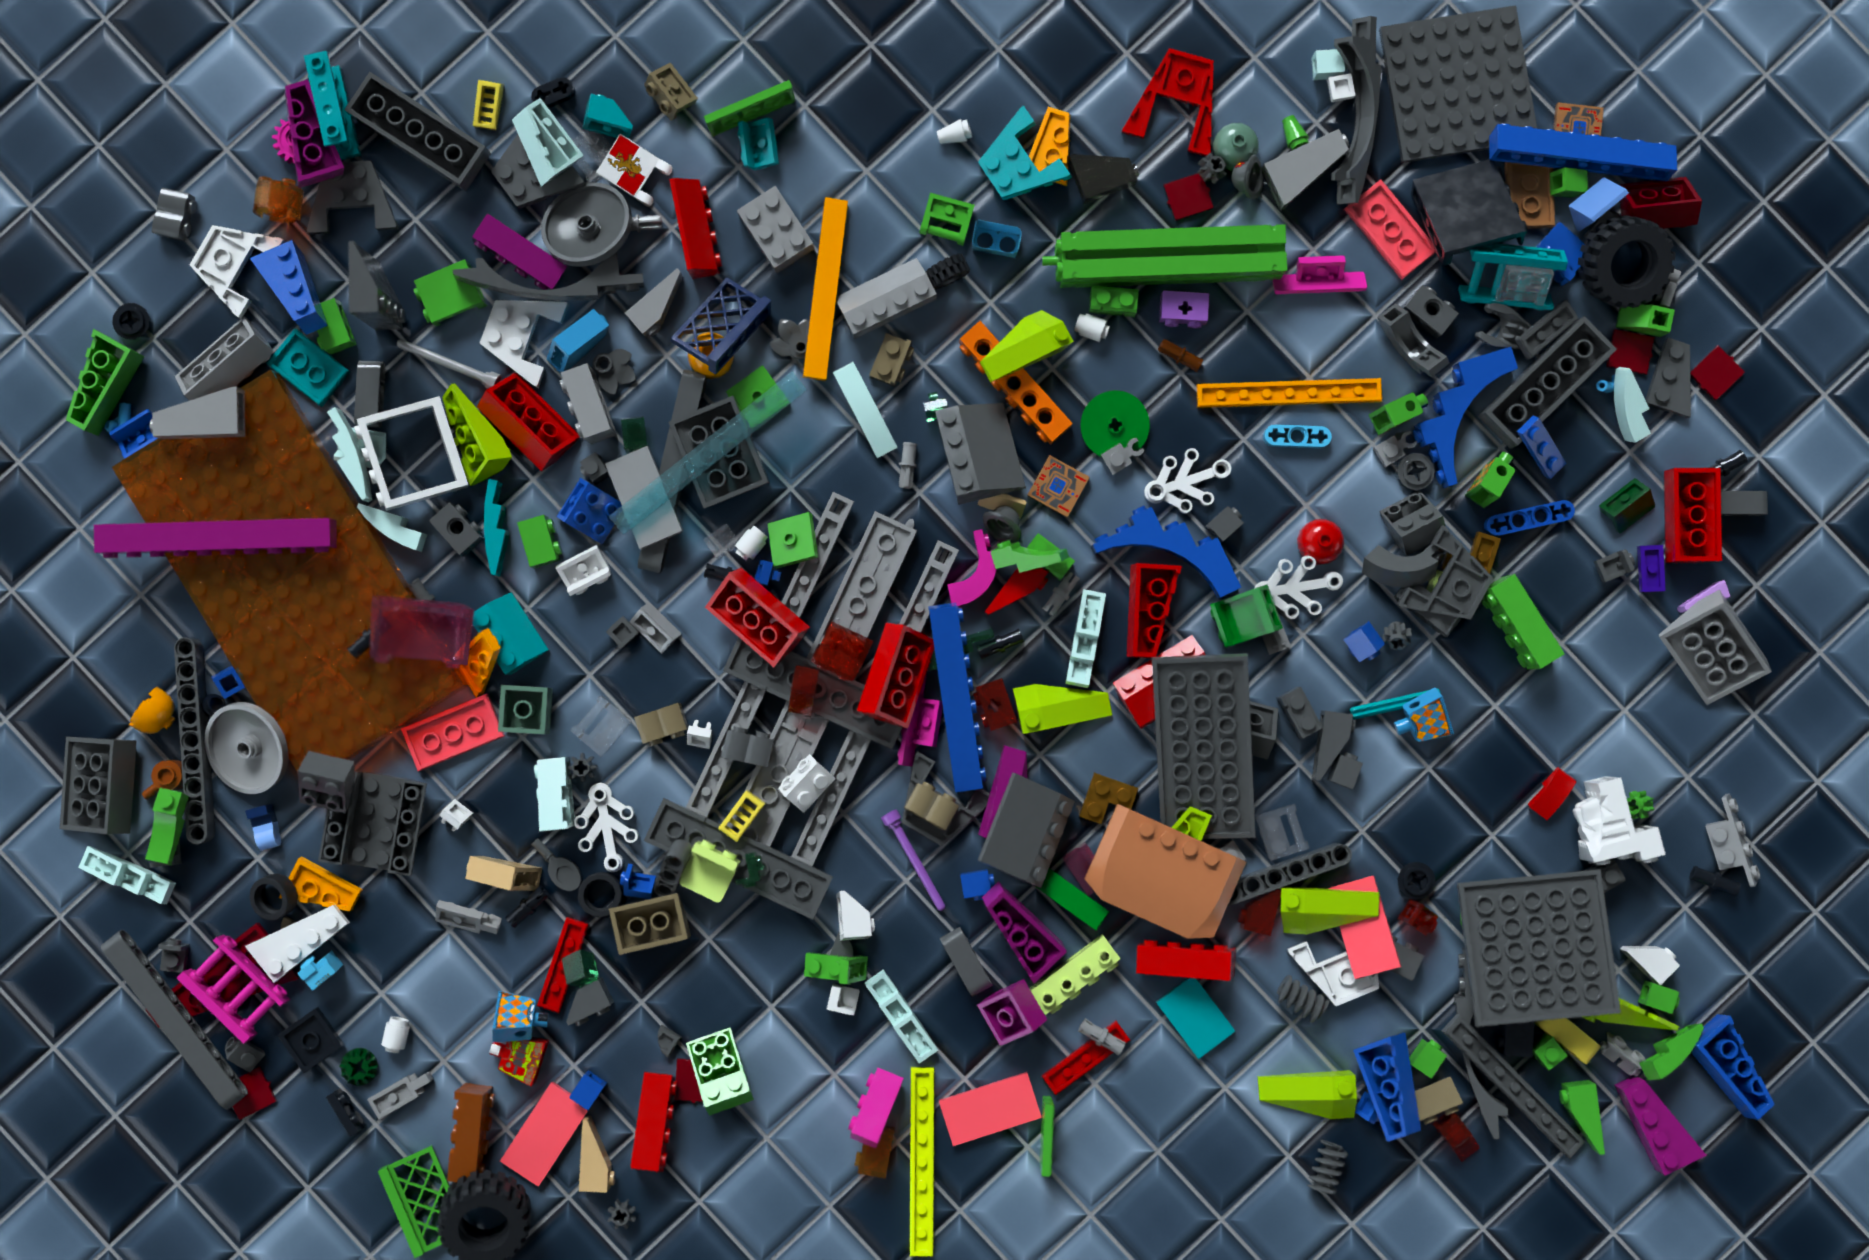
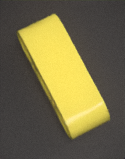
M1567 1018L1534 1021V1024L1548 1035L1554 1037L1562 1047L1585 1065L1590 1062L1601 1048L1597 1042Z

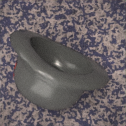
M1255 154L1251 155L1248 161L1236 164L1232 171L1233 186L1236 190L1244 192L1246 197L1251 200L1257 199L1260 196L1264 183L1262 166Z
M999 506L994 511L984 513L983 523L985 529L995 540L999 542L1010 540L1011 543L1018 541L1021 536L1020 518L1013 508Z

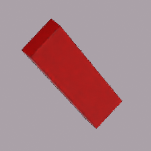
M566 917L537 1007L556 1013L561 1012L589 923Z
M1116 1020L1106 1027L1113 1036L1126 1043L1130 1041V1038ZM1090 1039L1041 1076L1053 1093L1057 1095L1114 1052L1102 1045H1096L1095 1041Z

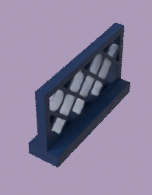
M726 277L671 337V342L708 365V370L716 375L771 314V300L765 296L759 298ZM728 286L736 292V295L723 297L722 292ZM750 300L755 304L750 308H742L740 301ZM737 301L738 309L725 310L724 303ZM721 303L722 311L709 312L708 307L711 304ZM740 315V321L728 324L727 316ZM724 317L725 324L711 325L710 318ZM707 318L708 326L695 327L694 322L697 319ZM726 330L727 335L724 338L714 339L713 331ZM710 332L711 339L698 341L696 333ZM684 334L694 335V341L684 342L680 338ZM712 345L713 351L708 356L699 351V347Z

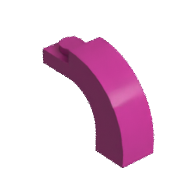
M982 529L973 531L978 554V567L976 571L964 581L947 584L951 603H957V607L972 603L981 597L990 587L997 569H995L991 552H987V548L991 547L988 533L983 534Z

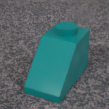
M590 94L582 129L618 138L620 134L629 138L633 125L616 102L603 95Z

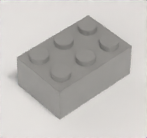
M776 186L737 210L739 218L776 274L815 249L812 240Z
M586 363L561 372L563 379L559 380L564 394L566 393L571 400L567 404L571 414L578 420V423L575 424L578 435L590 444L617 436L595 371Z

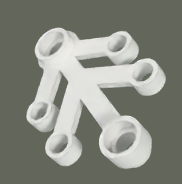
M1190 448L1184 454L1185 460L1175 480L1166 483L1170 471L1177 465L1175 457L1167 456L1163 460V468L1157 480L1151 481L1146 485L1144 490L1145 497L1154 504L1165 501L1177 507L1181 513L1186 514L1192 509L1191 501L1188 499L1181 500L1169 493L1179 490L1198 499L1203 506H1209L1214 501L1213 494L1211 492H1203L1191 485L1212 477L1226 478L1231 472V465L1228 461L1221 459L1216 461L1212 468L1187 476L1193 462L1199 457L1198 451ZM1188 452H1194L1195 459H1189L1187 456ZM1167 459L1173 460V467L1166 465ZM1218 466L1224 467L1225 472L1223 474L1217 472ZM1153 488L1159 489V496L1152 495ZM1204 495L1210 496L1211 501L1209 503L1203 501ZM1183 502L1189 505V509L1186 511L1181 508Z
M1303 556L1300 561L1301 564L1286 584L1277 585L1284 574L1292 571L1293 564L1287 559H1282L1269 580L1259 582L1255 588L1268 584L1275 606L1284 611L1285 616L1294 619L1299 615L1298 607L1293 604L1288 605L1277 595L1288 594L1305 606L1310 614L1318 615L1322 611L1321 604L1309 599L1300 591L1325 587L1333 591L1338 590L1343 584L1342 576L1335 571H1329L1323 578L1299 582L1305 573L1316 565V560L1312 556ZM1312 559V564L1306 567L1304 564L1305 560ZM1288 562L1289 568L1282 570V564ZM1336 577L1338 580L1337 584L1331 585V579ZM1317 604L1318 609L1312 612L1311 606ZM1290 608H1295L1293 615H1288Z
M596 783L590 788L588 793L590 802L582 814L574 819V825L578 829L586 828L589 824L590 816L597 807L599 818L587 836L579 841L578 847L583 852L590 851L593 848V842L602 830L607 857L604 859V867L609 872H617L623 867L624 860L620 854L616 853L612 828L622 834L628 843L637 841L639 833L636 829H630L609 815L608 806L618 811L620 817L624 820L631 819L635 812L631 806H625L613 798L612 791L607 784ZM598 790H601L604 793L602 799H598L596 797V792ZM625 808H628L631 811V815L629 817H625L623 815V810ZM580 817L585 819L584 826L578 824ZM629 831L635 833L634 840L628 838L627 834ZM584 840H587L590 843L588 849H584L582 847V842ZM610 859L617 861L616 867L609 865Z

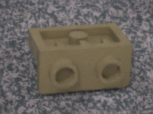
M671 62L649 73L644 84L647 93L654 98L662 113L667 115L671 121L676 118L678 112L692 106L698 100L697 96Z
M886 333L869 377L894 387L897 381L901 383L906 371L903 369L905 360L910 361L914 348L911 347L912 341L908 339L905 341Z

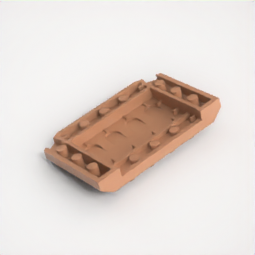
M1117 804L1084 880L1090 885L1097 896L1107 903L1187 939L1212 938L1216 934L1246 861Z

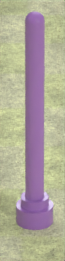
M895 809L881 817L882 822L889 829L892 828L937 910L943 911L945 903L900 825L901 820L899 818L901 816L898 810Z

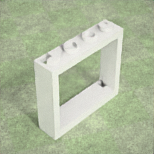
M440 396L357 419L358 426H354L358 440L363 439L365 448H362L361 451L365 462L370 461L372 470L368 472L372 484L377 483L380 492L376 493L379 505L380 507L385 506L386 511L468 488V482ZM432 407L455 481L390 499L367 425Z

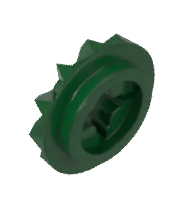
M364 1048L350 1050L342 1057L339 1066L341 1068V1076L345 1078L348 1084L356 1086L368 1084L377 1074L378 1063L376 1057L372 1052ZM363 1060L361 1068L364 1072L359 1071L354 1074L355 1067L352 1063L357 1064Z

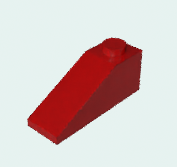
M1017 567L984 613L988 616L1028 596L1036 589L1041 591L1049 580L1045 577L1048 572L1040 567L1019 573Z

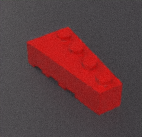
M1145 563L1130 565L1127 657H1156L1164 630V623L1170 610L1169 606L1182 566Z
M1145 939L1144 943L1137 945L1136 973L1230 981L1235 976L1236 948H1230L1226 945L1210 947L1204 946L1205 944L1201 943L1181 945V942L1176 941L1158 944V940Z
M644 1072L631 1169L663 1173L664 1167H666V1144L669 1143L671 1129H668L669 1119L673 1118L674 1105H671L672 1095H676L677 1081H674L673 1075Z

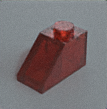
M796 665L788 712L812 716L821 670Z
M1276 889L1264 893L1245 905V909H1241L1238 922L1241 923L1240 927L1271 936L1281 890Z
M1409 899L1397 919L1427 936L1428 933H1432L1438 924L1436 920L1439 916L1421 903Z
M1453 1113L1448 1116L1444 1114L1433 1123V1126L1461 1162L1480 1149L1475 1138L1457 1114Z

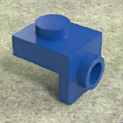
M628 864L626 872L622 871L620 885L624 886V895L645 899L652 898L656 876L634 873L633 864Z

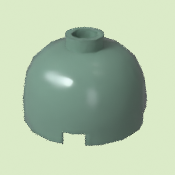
M1231 123L1224 126L1216 134L1212 144L1213 153L1224 160L1227 164L1225 169L1233 171V168L1239 162L1248 161L1251 155L1255 154L1257 156L1259 139L1250 126L1243 123Z

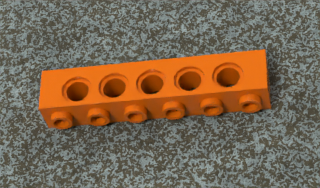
M979 321L959 339L961 344L959 348L966 357L972 356L976 361L974 365L984 375L985 371L980 361L986 355H980L977 352V348L980 345H986L991 351L999 341ZM1024 368L991 382L998 392L1002 390L1007 395L1005 400L1012 408L1017 407L1023 413L1020 415L1021 418L1029 426L1031 424L1035 426L1038 430L1036 432L1037 436L1044 443L1048 441L1052 444L1072 426L1073 423ZM1016 379L1020 382V387L1016 390L1010 389L1007 384L1008 381ZM1026 396H1032L1036 404L1032 407H1027L1023 403V399ZM1041 413H1047L1051 417V422L1042 424L1038 416Z

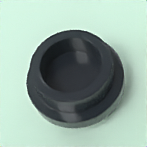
M210 694L202 701V709L210 717L217 710L226 706L224 698L217 694Z

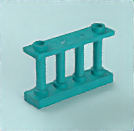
M327 50L304 55L324 146L335 145L341 160L361 156L353 118L344 110L349 103L342 68L339 65L331 67Z
M1498 243L1470 250L1472 261H1476L1469 286L1459 285L1458 290L1461 301L1470 304L1499 303L1506 306L1534 308L1540 311L1545 309L1553 310L1554 304L1551 294L1547 293L1554 271L1566 270L1568 261L1564 250ZM1486 263L1499 264L1492 288L1479 287ZM1510 265L1522 266L1515 290L1502 289L1505 275ZM1534 267L1545 268L1538 293L1525 291L1531 268Z

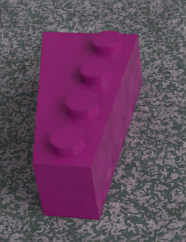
M308 79L285 86V99L298 189L343 175L344 166L335 145L324 146Z
M488 213L472 236L475 246L484 252L490 251L495 255L494 258L502 264L506 265L508 263L515 267L514 271L525 279L527 276L534 279V285L542 290H552L567 268L566 265Z
M999 881L982 897L988 911L1034 984L1067 952L1065 946L1050 929Z
M1632 1076L1614 1085L1656 1171L1665 1176L1707 1156L1644 1079Z

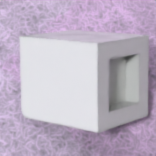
M833 984L827 1010L854 1016L860 992L859 989Z

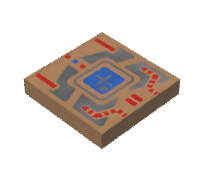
M1558 102L1555 108L1553 129L1560 132H1577L1578 134H1597L1601 136L1604 108Z
M1049 455L1027 496L1067 518L1090 477Z

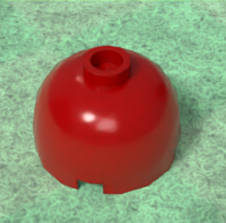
M1315 519L1305 524L1297 537L1300 555L1302 557L1312 556L1316 560V565L1328 564L1336 560L1344 547V535L1341 528L1334 522L1326 519ZM1306 559L1307 562L1312 563V559Z

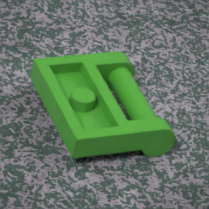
M930 193L919 234H931L956 241L958 245L964 246L975 205ZM934 219L960 226V233L929 225L930 220Z

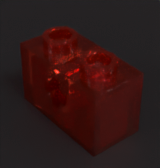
M1002 678L975 687L977 692L973 693L976 705H981L984 714L980 716L984 728L989 727L990 731L1017 722ZM994 698L995 702H1000L997 712H994L993 709H988L987 705L991 704L990 699Z

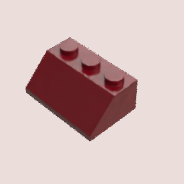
M1687 177L1671 178L1668 181L1653 180L1618 184L1629 192L1619 201L1621 216L1645 219L1658 224L1659 228L1662 229L1698 225L1702 199Z

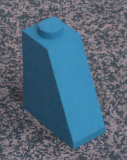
M592 309L552 339L547 361L560 374L571 369L606 336L609 328L606 318L602 314H598L595 309Z

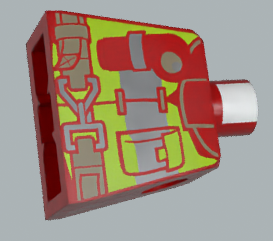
M532 1037L530 1040L508 1041L506 1044L493 1042L489 1054L501 1058L498 1067L500 1071L532 1086L537 1081L549 1040Z

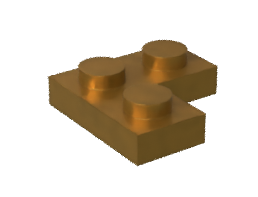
M1476 532L1470 554L1490 574L1501 538ZM1447 552L1441 567L1442 570L1445 569L1452 557Z
M1094 773L1079 817L1102 824L1108 804H1119L1131 809L1138 788Z

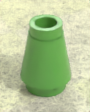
M1294 115L1282 120L1288 148L1294 150L1309 143L1308 134Z

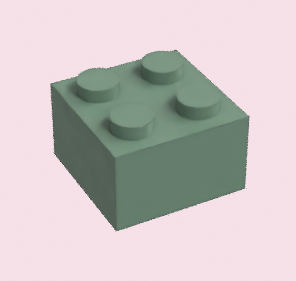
M501 685L498 732L550 734L553 688Z

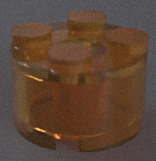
M261 176L256 183L253 213L263 218V214L270 216V221L294 223L296 218L301 220L304 191L301 188L298 189L295 180L282 178L281 181Z

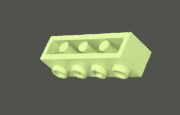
M1101 934L1031 986L1030 990L1045 1015L1049 1012L1054 1014L1062 1008L1061 1003L1066 999L1073 1000L1081 993L1080 989L1086 984L1091 986L1100 979L1098 975L1105 970L1110 972L1119 965L1117 961L1120 960V957L1103 934Z

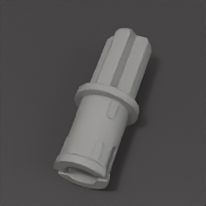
M636 214V217H632L630 231L641 233V230L661 229L662 218L660 215L639 216V214Z
M903 442L902 460L899 463V466H901L899 487L903 489L912 488L914 468H917L915 458L918 444Z

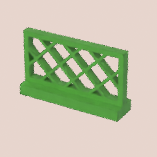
M433 1145L378 1170V1174L414 1258L442 1245L440 1236H438L437 1241L427 1245L424 1238L427 1228L438 1231V1227L430 1225L429 1221L433 1212L440 1213V1210L436 1209L435 1206L439 1196L443 1197L445 1194L441 1192L443 1186L446 1193L450 1187ZM428 1152L433 1160L430 1170L417 1165L419 1157ZM416 1158L414 1164L409 1162ZM402 1164L413 1167L408 1180L398 1177L395 1168ZM434 1165H435V1167H436V1169H437V1172L432 1171ZM415 1169L428 1173L424 1185L410 1181ZM430 1174L440 1177L442 1185L439 1191L426 1187ZM401 1182L406 1183L404 1189ZM408 1185L422 1189L417 1201L407 1198L405 1192ZM424 1190L437 1194L433 1207L420 1203ZM410 1203L415 1205L413 1210L411 1208ZM418 1206L431 1211L426 1223L417 1220L414 1215ZM419 1225L424 1226L423 1232L421 1231Z

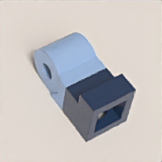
M273 804L245 810L247 819L251 821L258 849L263 851L280 846L281 837Z

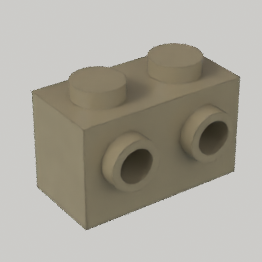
M1451 1076L1415 1091L1420 1122L1423 1121L1425 1125L1438 1120L1436 1115L1443 1112L1448 1116L1459 1111L1458 1106L1463 1103Z

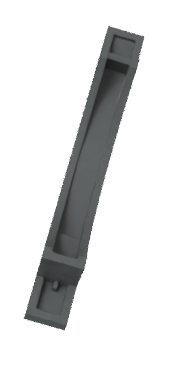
M1374 16L1352 19V36L1334 39V47L1342 56L1349 73L1352 75L1356 95V123L1352 143L1345 159L1332 173L1331 178L1332 181H1337V205L1359 202L1373 148L1381 78V65L1376 64L1377 17Z
M617 252L602 261L592 273L579 282L552 290H536L516 285L497 274L483 258H476V268L453 270L456 280L476 287L513 296L554 301L598 300V291H602L603 294L616 293L618 289H625L626 292L639 291V288H644L643 273L619 275Z
M1462 948V954H1458V967L1463 969V977H1459V992H1463V994H1454L1456 1014L1461 1015L1470 1024L1474 1012L1465 948ZM1462 1052L1467 1076L1481 1113L1493 1138L1499 1139L1498 1116H1508V1108L1505 1103L1494 1097L1480 1083L1472 1070L1469 1058Z

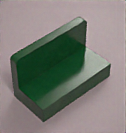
M1634 478L1601 503L1599 508L1603 514L1613 520L1616 531L1622 533L1655 508V502L1651 489Z

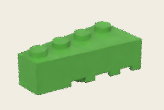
M93 329L91 335L93 341L91 347L87 348L85 355L87 357L84 370L80 371L78 377L80 383L78 390L74 391L66 420L84 431L99 436L145 356Z

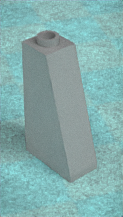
M1339 129L1264 163L1262 166L1263 176L1280 210L1286 208L1347 153L1349 142L1345 134H1341Z
M230 387L154 412L150 420V431L153 433V437L159 439L245 437L244 390L238 387Z

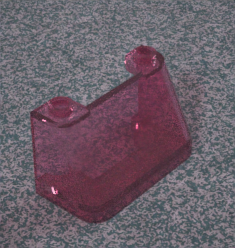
M372 596L370 657L374 658L375 662L389 663V659L403 657L440 660L446 663V667L460 668V665H468L474 609L466 604L456 602Z

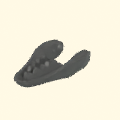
M1486 304L1484 310L1487 313L1500 317L1501 328L1496 338L1485 334L1483 331L1476 332L1475 338L1496 347L1520 349L1515 340L1532 325L1525 321L1516 311L1504 304Z

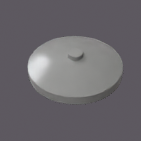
M236 702L217 710L210 718L205 730L206 754L214 772L226 785L241 793L257 794L279 783L288 765V746L282 729L267 711L251 703Z

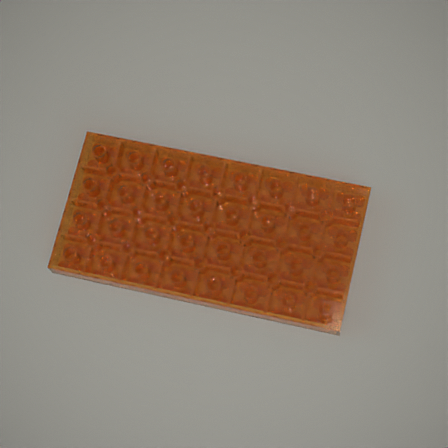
M269 370L240 388L244 390L245 437L158 438L114 465L112 469L145 523L331 518L336 520L337 548H329L327 553H316L314 549H306V553H291V549H284L282 554H268L267 550H259V554L246 555L244 551H235V555H221L220 551H213L212 556H197V552H188L189 556L176 557L174 553H165V556L255 704L267 711L279 724L287 742L288 758L298 773L308 751L350 760L469 685L423 608L419 607V602L409 588H407V581L374 527L357 508L358 501L282 377L277 372ZM383 616L393 628L389 629L378 640L376 646L372 645L356 659L347 648L363 635L362 632L365 629H370Z

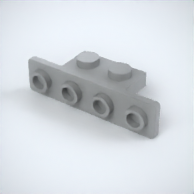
M1730 793L1725 794L1722 797L1728 819L1706 824L1705 827L1719 870L1743 865L1749 885L1754 887L1757 885L1758 879H1760V872L1757 865L1753 866L1751 860L1753 850L1750 843H1746L1744 838L1746 829L1743 821H1739L1736 813L1739 812L1737 801L1735 798H1731Z

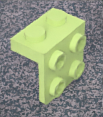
M697 841L679 883L710 900L721 902L741 861L736 859L737 855L727 850L721 852L715 849L716 845L709 841Z

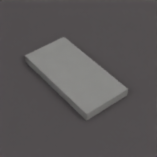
M645 446L605 464L639 549L642 550L684 532L649 446Z

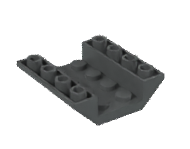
M355 771V780L346 813L327 809L318 861L338 865L352 864L388 870L387 873L412 876L427 783L408 778Z

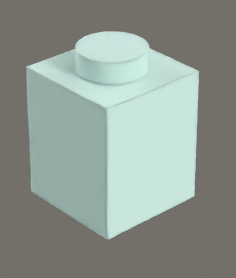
M1337 49L1317 50L1312 56L1313 80H1325L1329 77L1343 75L1345 70L1348 69Z

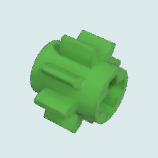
M1646 791L1629 792L1630 798L1627 799L1630 814H1632L1631 818H1648L1647 812L1654 810V799L1647 796Z

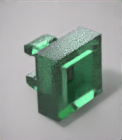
M937 392L929 393V402L923 403L927 422L937 420L935 411L948 408L946 398L939 399Z

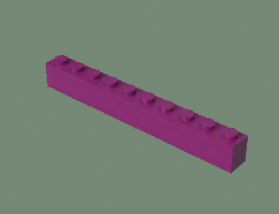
M331 518L94 525V553L103 554V558L107 559L118 558V554H127V558H141L142 553H150V557H165V553H174L176 557L189 556L188 552H197V556H212L213 551H220L221 555H235V551H244L246 555L259 554V550H267L268 554H282L284 549H291V553H306V549H314L316 553H327L329 548H337L336 520Z

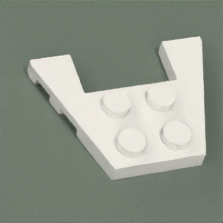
M212 225L190 266L232 310L234 315L242 319L252 301L231 290L255 248L265 252L286 241L278 237L274 238Z
M495 300L480 344L533 386L539 388L545 368L525 361L526 351L539 316L562 324L569 304L559 301Z
M1307 941L1286 949L1334 1006L1341 1005L1379 989L1378 973L1359 979L1354 978L1347 951L1316 963Z

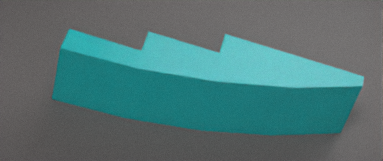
M488 479L484 506L485 548L491 575L500 577L510 532L502 529L506 507L498 505L502 483Z

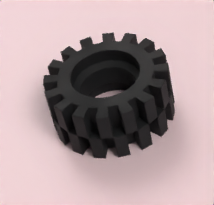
M958 253L932 265L931 268L927 269L926 273L934 290L953 284L955 281H959L970 273L971 270L963 254Z

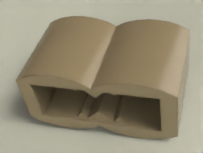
M681 703L634 717L642 743H649L650 747L663 743L662 738L670 735L672 739L684 736V731L689 728Z
M923 782L922 785L917 783L903 808L945 831L959 807L955 803L956 799L946 793L943 796L934 792L936 788L927 782Z

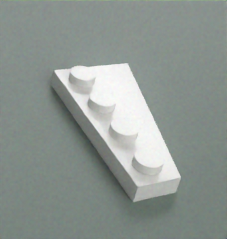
M335 904L245 947L273 983H275L350 922Z

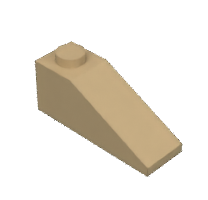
M586 1116L582 1120L579 1191L607 1193L611 1185L614 1186L615 1171H611L612 1163L592 1117Z

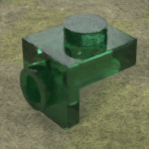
M644 416L621 418L624 449L634 452L647 446Z
M756 851L745 854L749 876L736 879V885L742 884L743 888L756 886V881L761 880L760 870L764 869L761 856H757Z

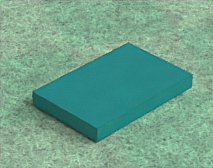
M294 328L266 363L320 407H323L351 372L327 352L321 350L317 344L296 328Z
M1186 978L1156 1001L1157 1005L1198 1059L1235 1032L1234 1028L1196 978Z

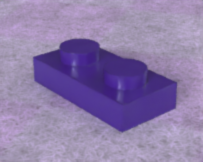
M1663 545L1637 546L1639 592L1666 591Z

